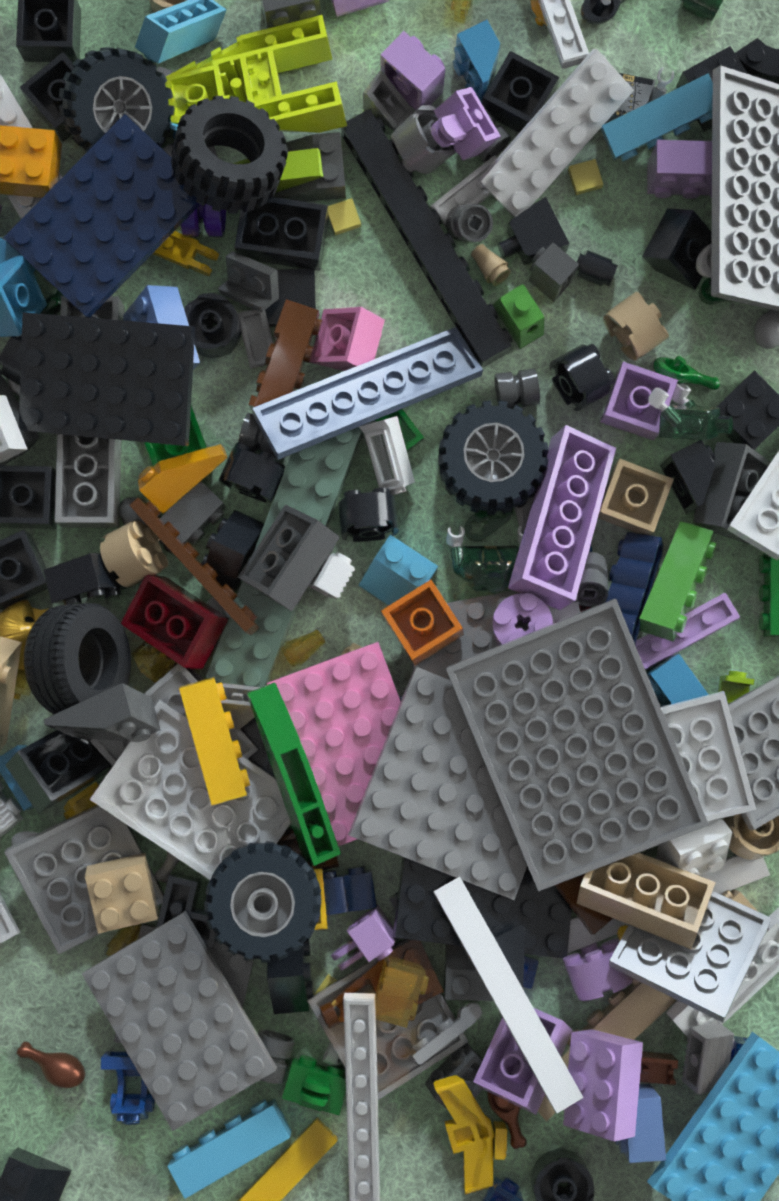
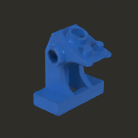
M106 1051L101 1057V1070H116L118 1078L117 1093H112L111 1113L116 1117V1121L122 1122V1124L138 1125L140 1124V1119H148L149 1112H154L155 1100L142 1078L141 1094H126V1076H140L126 1051Z

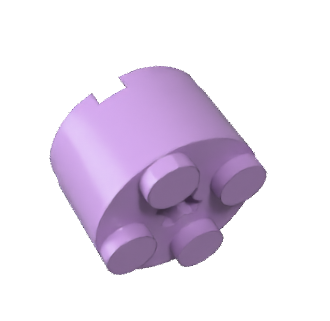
M531 593L515 594L504 599L495 610L493 616V635L497 645H502L553 624L551 612L541 599ZM519 621L528 623L527 631H524L522 628L516 629L517 623Z
M618 939L609 940L599 947L597 943H593L580 948V954L574 953L563 958L578 1000L587 1001L604 997L603 992L612 989L613 993L632 983V977L609 966V960L619 944Z

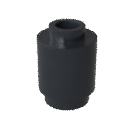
M587 250L586 255L580 253L577 263L579 266L577 271L579 272L577 277L599 286L603 284L610 286L618 265L612 263L610 258Z

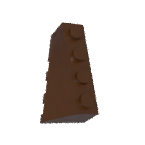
M286 299L274 331L275 343L270 344L266 354V371L262 370L259 373L256 382V392H258L257 397L251 395L248 404L251 410L256 406L294 392L295 389H301L305 378V373L301 371L304 362H310L314 350L310 343L313 335H319L323 322L322 319H319V310Z

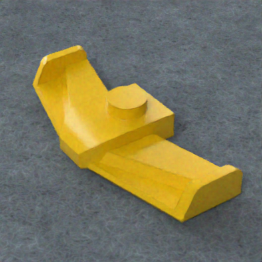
M453 1075L436 1080L433 1083L434 1088L453 1117L451 1120L444 1121L453 1154L463 1151L465 1195L493 1187V1138L495 1134L490 1118L483 1113L464 1079Z

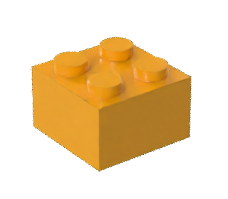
M0 125V194L43 198L58 182L62 143L55 130Z

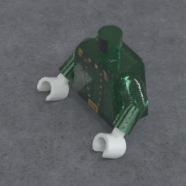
M676 384L671 399L679 404L670 406L664 404L669 395L658 387L652 391L648 398L650 405L660 409V438L709 440L717 437L718 433L730 434L732 432V416H720V408L697 406L693 400L689 401L687 396L691 389L685 384Z
M460 526L459 535H453L451 527H449L446 542L449 546L453 547L450 549L455 575L468 582L474 591H490L492 593L511 591L508 586L520 547H461L465 534L464 528ZM519 526L518 543L521 545L523 534L522 526Z

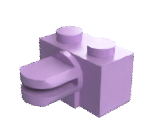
M472 87L454 92L434 110L438 121L431 127L433 139L441 147L453 145L454 150L460 155L462 160L478 156L501 137Z
M379 905L366 912L349 926L347 932L352 939L331 954L335 961L357 946L358 949L337 965L341 971L363 956L368 962L374 958L380 961L393 951L392 948L396 945V938L393 937L394 926Z

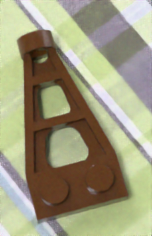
M408 940L392 948L393 951L380 961H376L335 998L319 1006L328 1029L344 1022V994L355 993L368 984L371 985L377 998L376 1014L417 1006L444 992L421 941ZM397 967L404 978L407 989L399 995L385 996L379 987V980L389 969ZM337 1006L340 1009L339 1016H337L333 1007Z

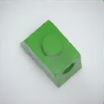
M523 284L503 295L492 304L520 349L544 335V315Z

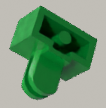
M301 1055L300 1059L294 1057L282 1099L320 1112L325 1111L339 1116L346 1094V1069L342 1066L328 1065V1067L318 1065L316 1059Z

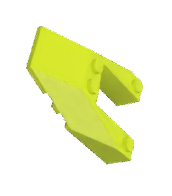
M322 15L240 35L236 38L237 42L223 50L219 47L211 51V57L198 64L193 61L166 76L167 82L165 86L171 88L173 98L168 99L169 105L174 106V115H170L172 123L178 124L186 110L194 104L197 105L198 101L206 98L210 101L214 96H223L224 99H229L230 96L239 97V101L246 103L248 100L254 103V107L259 110L263 108L268 112L270 119H275L280 126L279 131L321 133L347 126L337 81L284 95L281 92L278 73L333 60Z

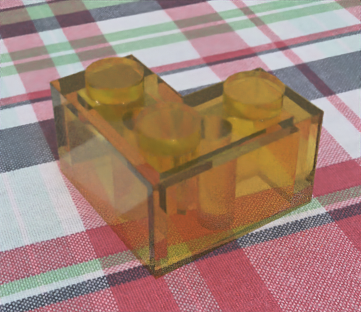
M389 955L385 957L375 993L376 1020L407 1028L409 1020L414 1021L418 1003L414 1001H418L419 994H425L429 979L426 976L425 969L420 964Z

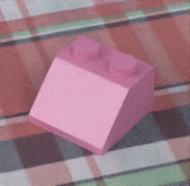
M363 307L323 310L321 317L323 322L319 335L315 340L310 363L347 371L375 359L385 319Z

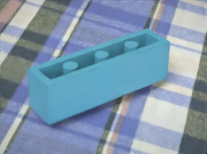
M187 0L147 15L144 18L135 48L142 52L146 59L159 64L213 41L217 37L227 9L214 0Z
M709 73L602 125L601 131L613 159L621 158L622 162L638 155L636 150L647 145L648 149H651L655 146L657 140H664L663 137L672 132L674 136H678L691 129L689 124L700 119L701 124L711 120L713 82Z
M266 1099L257 1102L250 1108L251 1113L242 1118L240 1114L233 1116L224 1123L225 1128L216 1133L214 1129H211L198 1138L199 1143L189 1148L188 1144L172 1153L173 1158H171L167 1167L184 1199L290 1138L292 1130L275 1099L268 1103Z

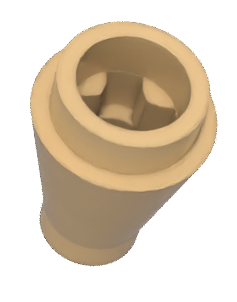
M484 244L478 245L472 251L471 256L476 261L487 283L497 286L508 278L511 270L508 268L509 264L490 251Z

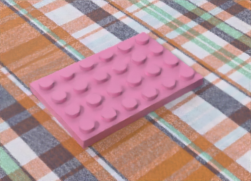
M379 642L267 683V685L276 683L315 777L338 846L357 840L349 836L348 833L401 702Z

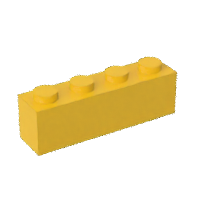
M212 677L180 686V694L211 805L247 796L245 787L251 785L246 769L240 770L237 759L243 756L238 740L232 741L229 732L230 729L235 727L230 711L224 712L221 701L226 700L222 682L216 684L215 678Z

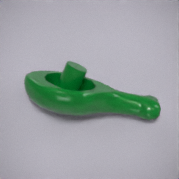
M677 356L675 359L659 357L654 360V371L678 380L677 384L692 383L708 387L711 390L719 389L720 382L717 377H710L697 372L687 365L686 360L681 356Z

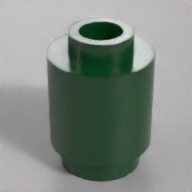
M680 0L684 3L682 9L703 20L707 18L713 21L723 0Z

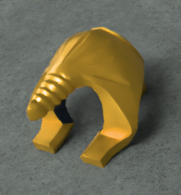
M21 600L0 613V636L22 642L18 669L25 670L24 651L30 629L36 620L49 609L39 610L32 608L28 600Z

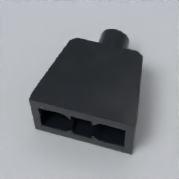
M544 197L508 223L507 233L510 238L497 243V246L504 259L518 253L523 265L533 263V257L542 247L547 249L552 243H555L566 253L570 243L547 198Z

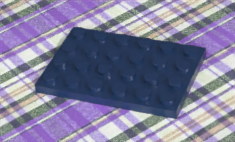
M124 114L3 238L85 317L90 318L201 204L196 202L197 198L195 196L190 197L183 190L184 184L180 185L174 176L175 172L171 166V157Z

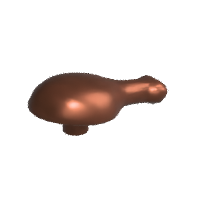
M26 1041L16 1051L20 1058H28L36 1062L41 1067L46 1080L54 1086L73 1088L84 1081L86 1073L84 1066L71 1054L64 1052L45 1053L33 1048Z
M487 1092L491 1109L508 1125L512 1148L525 1147L527 1141L521 1133L518 1122L521 1108Z

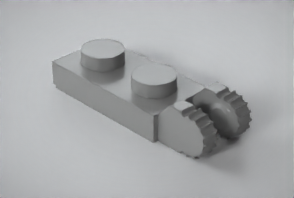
M475 1003L465 1004V1007L458 1009L457 1019L452 1021L449 1017L436 1027L438 1031L436 1035L430 1039L424 1036L412 1046L415 1051L409 1055L414 1063L418 1065L423 1064L477 1022L476 1020H479L482 1017L481 1014H483L481 1006Z

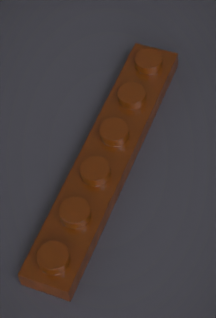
M137 498L129 505L246 633L252 635L260 628L254 622L258 618L247 605L241 607L235 601L238 595L227 584L223 587L215 579L219 576L218 573L208 563L202 565L196 557L199 555L197 550L189 542L183 544L177 538L181 533L169 521L164 524L158 517L161 511L150 500L145 503Z

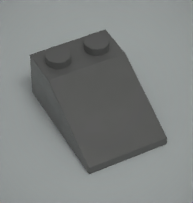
M340 132L312 134L286 142L288 152L318 148L321 154L323 177L276 192L273 197L302 202L346 198Z
M124 683L44 719L46 726L78 739L142 742L149 739L151 734L160 731L152 698Z

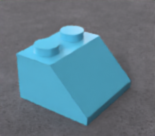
M389 535L358 586L389 606L431 580L438 566L392 535Z

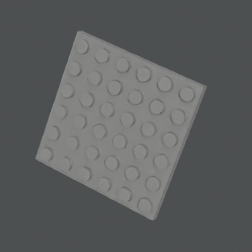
M414 667L348 835L456 878L460 877L461 880L514 900L528 865L452 682L419 667Z

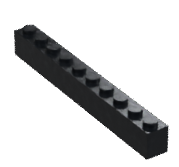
M368 109L346 121L347 126L341 127V136L453 324L481 367L483 368L510 353L512 346L510 343L513 342L510 333L505 327H500L496 320L498 319V314L492 304L487 305L482 297L484 291L477 280H472L468 273L470 271L468 263L463 256L458 257L454 250L456 245L449 233L445 234L440 227L442 222L435 209L430 210L428 207L425 191L421 186L417 187L412 180L414 177L413 172L408 171L403 166L398 156L399 152L392 139L388 140L384 133L386 128L379 116L375 117L372 111Z

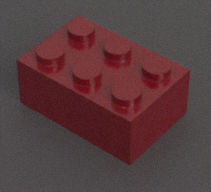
M148 574L144 577L121 624L182 667L203 669L229 618L166 576Z

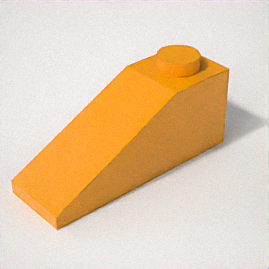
M219 444L159 461L153 467L148 466L139 475V491L164 514L227 459L225 448Z

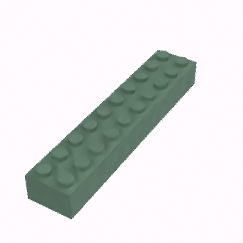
M359 427L291 454L255 550L285 504L317 519L328 528L363 436V432ZM242 581L237 594L238 597L235 601L241 607L247 605L258 617L254 622L260 628L252 635H249L229 615V620L223 630L206 677H214L216 681L226 684L263 687L271 679L299 602L290 611Z

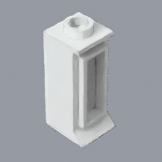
M398 417L359 426L365 434L379 488H389L392 495L406 492L405 486L415 483Z

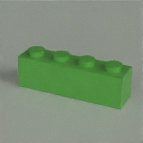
M680 521L639 618L640 631L674 642L677 632H683L687 622V616H684L687 608H693L696 601L697 592L694 590L697 583H703L707 572V567H704L707 559H713L717 543L713 542L714 531Z

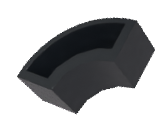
M756 38L735 52L749 75L779 84V49L767 46L759 38Z

